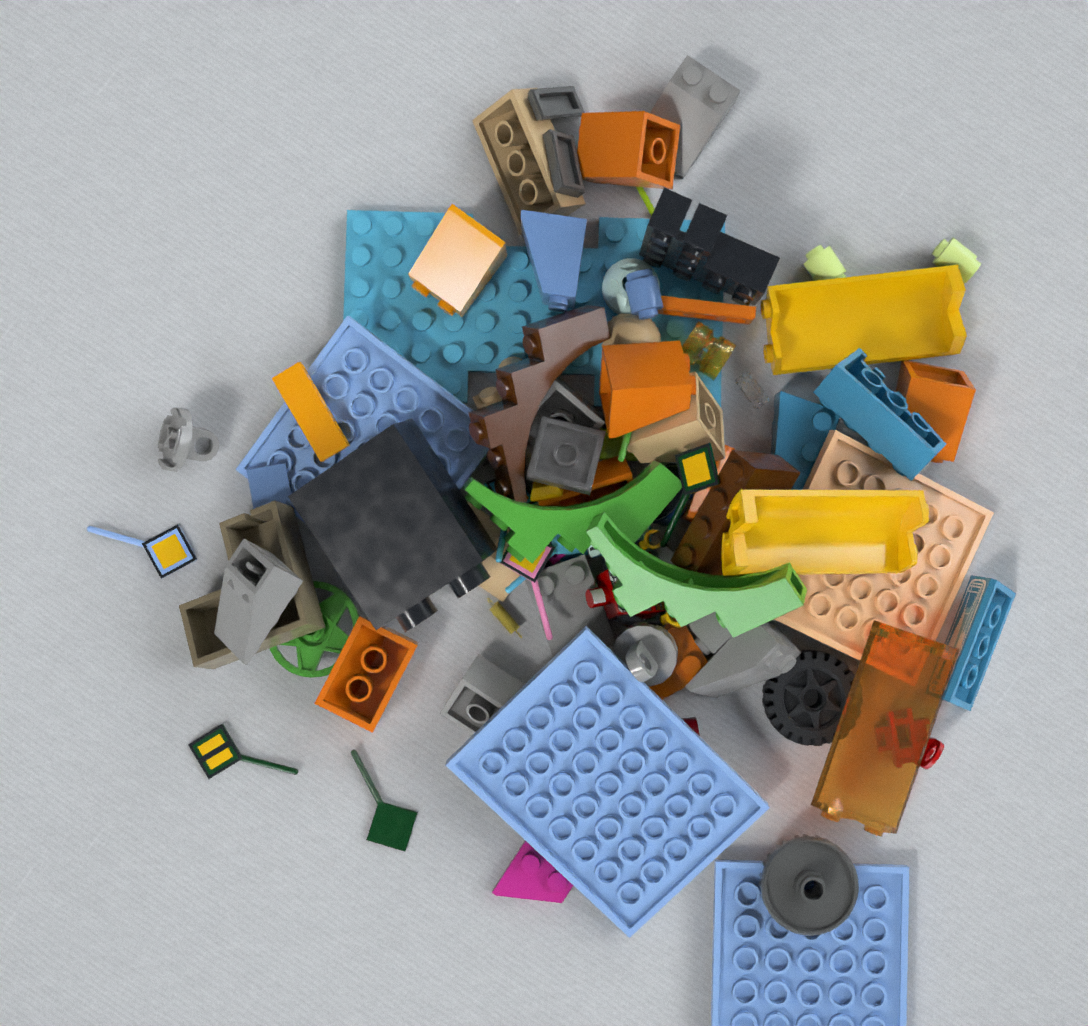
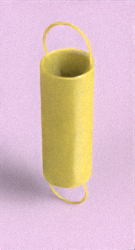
M498 601L493 603L495 605L489 610L510 634L520 628Z

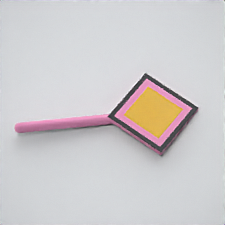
M549 544L533 563L529 562L526 558L520 562L506 550L500 564L531 581L546 638L552 640L553 635L537 579L555 547Z

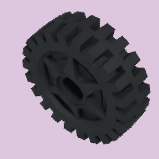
M802 650L791 670L766 680L762 689V703L770 723L782 736L805 746H823L825 743L835 742L836 738L844 736L846 734L845 731L853 726V720L859 713L858 704H861V697L858 694L860 689L854 679L856 677L844 662L823 651ZM810 689H815L818 693L817 702L812 706H806L803 699L804 694Z

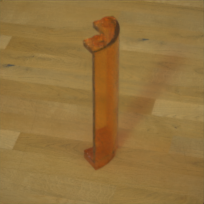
M874 620L811 802V806L822 810V817L835 822H839L841 818L854 819L865 825V831L880 837L883 836V833L897 834L943 701L941 698L960 649Z

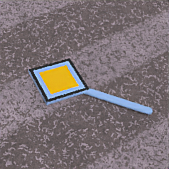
M178 524L148 541H142L93 526L87 527L88 532L144 547L161 579L198 560Z

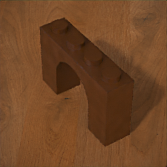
M732 450L718 475L720 484L711 487L670 561L675 566L685 570L710 575H723L721 559L723 532H728L731 520L727 519L726 515L735 495L740 490H791L801 472L779 455Z

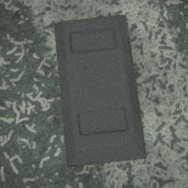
M574 86L539 88L528 91V100L536 120L581 117L582 113H585Z

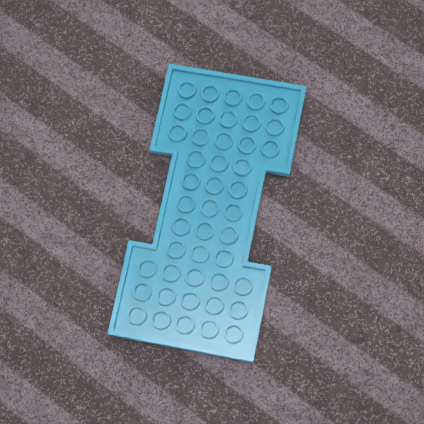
M347 210L343 321L347 316H351L463 403H468L469 372L496 373L495 369H498L500 363L508 357L515 356L523 360L529 358L523 347L524 334L522 326L564 313L549 310V305L542 303L526 246H506V259L464 316L461 317L457 313L450 316L437 306L438 299L431 294L426 298L411 287L413 281H411L408 275L445 213ZM466 213L467 215H469L471 218L474 219L473 214ZM599 217L598 248H583L574 309L585 305L604 307L607 322L613 318L612 316L618 315L604 301L602 294L603 278L607 270L620 260L635 258L643 261L644 257L640 256L639 252L650 219ZM684 220L680 230L686 232L691 220ZM725 222L721 229L723 233H725ZM663 265L661 268L651 266L658 276L661 296L723 303L724 292L720 291L719 294L710 292L702 287V282L693 278L690 281L680 279L673 274L672 269ZM625 277L622 281V286L625 291V283H627V277ZM663 314L650 318L659 328L661 342L680 340L683 353H688L690 358L689 373L696 371L721 407L723 322ZM602 343L589 348L572 361L560 374L594 376V407H602L599 396Z

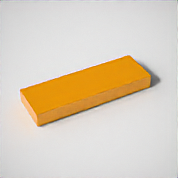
M297 362L272 378L320 462L326 461L350 446L302 362Z

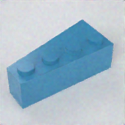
M859 348L839 362L813 393L819 397L820 402L826 408L836 412L850 430L858 432L868 442L869 447L874 452L882 454L891 462L897 473L906 476L912 481L945 447L946 443L919 413L913 412L911 414L907 410V399L899 391L889 390L883 383L886 376L878 367L872 370L863 361L867 355Z
M780 391L774 397L770 454L779 455L801 472L791 490H802L829 431L836 430L840 416L825 406Z

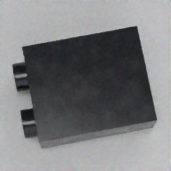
M413 419L391 425L288 496L375 630L396 618L403 630L407 632L438 611L429 597L431 594L448 584L456 597L460 598L491 577L482 561L496 552L497 547Z

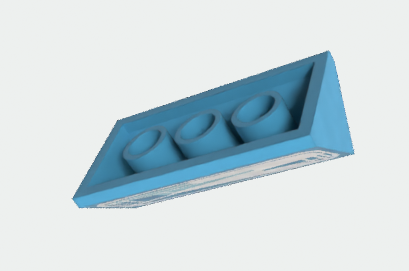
M971 575L926 694L971 711L1016 596L1015 592L996 579Z

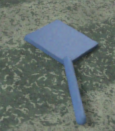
M287 463L246 470L253 509L272 501L289 504L295 508L288 498L292 491Z

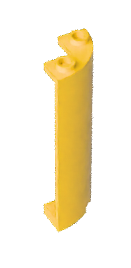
M958 265L768 286L766 299L761 300L760 304L761 315L763 319H766L768 344L763 346L765 363H771L773 375L833 369L839 362L859 348L867 355L863 360L867 365L960 354L967 337L959 311L966 289Z
M740 490L733 498L726 515L727 519L731 520L729 532H723L721 559L723 576H739L763 572L789 562L797 575L902 573L917 564L918 549L914 544L912 532L929 521V507L925 501L924 490Z

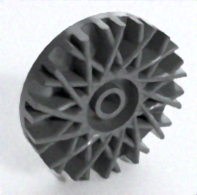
M803 834L802 837L795 835L794 839L789 841L785 839L783 844L775 845L776 849L772 854L768 853L767 861H763V871L759 874L761 881H759L761 888L760 896L772 918L785 929L806 936L825 934L840 926L853 911L859 892L857 872L848 855L839 846L818 835H815V837L808 836L807 834ZM813 880V888L810 890H805V884Z

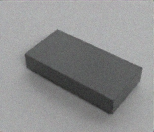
M549 129L543 134L554 192L578 198L585 193L574 136Z

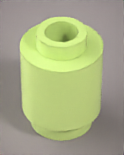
M954 237L949 241L943 239L932 252V255L935 256L932 263L937 267L958 265L964 284L981 266V263L976 260L977 255Z
M819 245L805 255L808 260L803 265L814 281L846 277L844 274L847 272L830 246L824 249L822 245Z

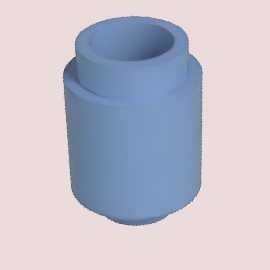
M643 269L627 274L625 288L631 314L638 315L639 320L658 316V310L663 308V302L657 276H653L652 269Z

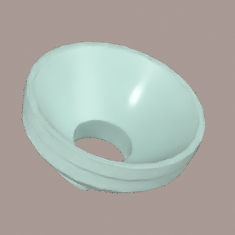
M627 258L618 261L607 270L602 282V294L604 301L613 312L617 314H631L627 292L622 286V281L627 274L643 269H652L653 276H657L654 269L648 263L635 258Z

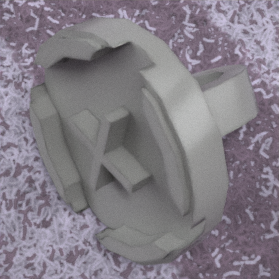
M177 407L172 408L170 411L173 415H167L164 419L159 434L158 452H163V459H158L160 467L163 470L177 472L183 466L186 459L195 461L211 460L219 450L218 438L214 433L205 428L192 426V417L189 410ZM201 437H207L209 439L208 449L202 453L196 452V441Z
M637 622L627 626L619 633L613 646V653L628 666L632 675L639 682H644L647 686L663 683L672 675L677 664L678 647L676 642L664 627L657 624L656 626L647 624L648 622Z

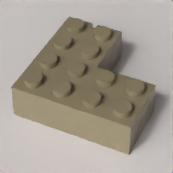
M272 501L250 510L251 515L243 513L219 523L228 561L242 540L246 539L275 555L303 580L296 595L290 600L280 615L278 622L272 627L260 645L257 653L325 628L294 508L278 501ZM221 589L179 605L193 667L216 669L239 660L214 634Z

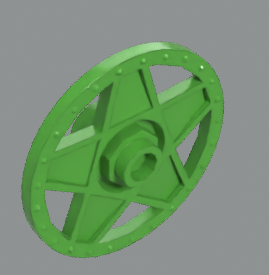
M313 581L315 588H321L334 593V595L319 603L325 628L280 644L296 646L298 667L286 660L277 646L269 648L275 660L283 668L302 677L316 678L330 674L334 664L321 670H317L324 651L340 654L349 637L338 626L341 617L348 607L353 627L359 618L354 602L343 590L332 584L320 581Z

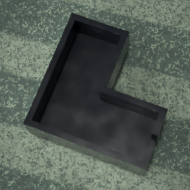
M664 188L647 225L639 255L644 257L643 261L656 268H661L662 265L668 267L680 279L690 281L693 278L703 283L702 287L710 292L719 294L722 291L732 295L731 299L740 305L749 306L752 304L755 306L765 294L780 257L721 232L728 215L701 203L698 204L687 231H681L680 228L693 200Z

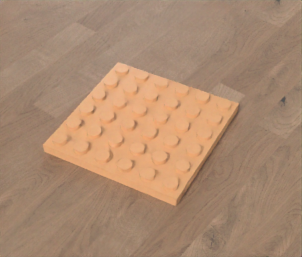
M830 430L802 490H924L925 501L929 507V521L912 532L914 544L918 549L917 564L902 573L798 575L807 588L804 606L773 620L915 687L994 512L921 474H918L910 481L906 476L897 473L892 463L882 454L874 452L871 448L837 430Z

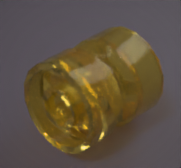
M698 321L684 342L682 349L684 354L688 353L690 366L698 364L701 373L715 380L734 351L736 344L722 335L717 338L714 337V330Z

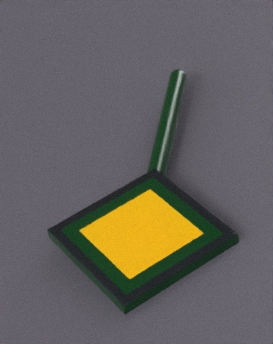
M711 443L675 455L683 495L660 542V546L663 548L666 547L690 494L720 484Z

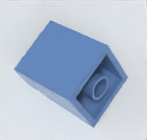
M521 210L522 234L542 303L549 305L548 309L556 312H567L568 308L574 309L587 219Z

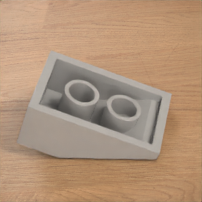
M688 55L670 79L650 112L653 115L680 125L674 174L684 179L734 106L740 93L739 89Z
M585 554L543 569L537 581L553 635L552 640L547 639L553 657L585 626L607 647L613 646L615 639L604 607L590 608L586 602V590L597 587ZM525 579L533 604L535 606L536 612L538 614L540 623L544 631V627L542 624L541 616L539 613L531 581Z
M767 622L734 638L731 637L685 687L690 692L718 698L788 672L796 664V658L801 654V651L776 625Z

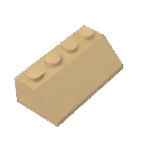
M538 88L512 89L472 120L520 235H523L521 229V210L568 216L586 204L582 195L576 198L554 192L543 134L549 129H555L551 119L536 120L528 100V91Z

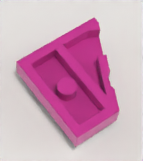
M525 840L495 885L492 893L496 896L562 903L573 887V884Z

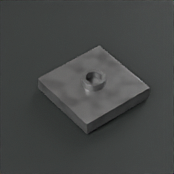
M542 416L526 480L590 495L606 431Z

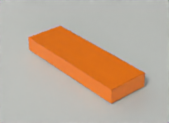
M661 296L663 308L658 310V314L748 325L752 323L756 316L755 306Z

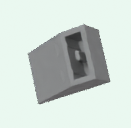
M243 539L225 566L214 634L243 664L248 665L272 627L278 622L280 615L290 600L296 595L303 580L275 555Z

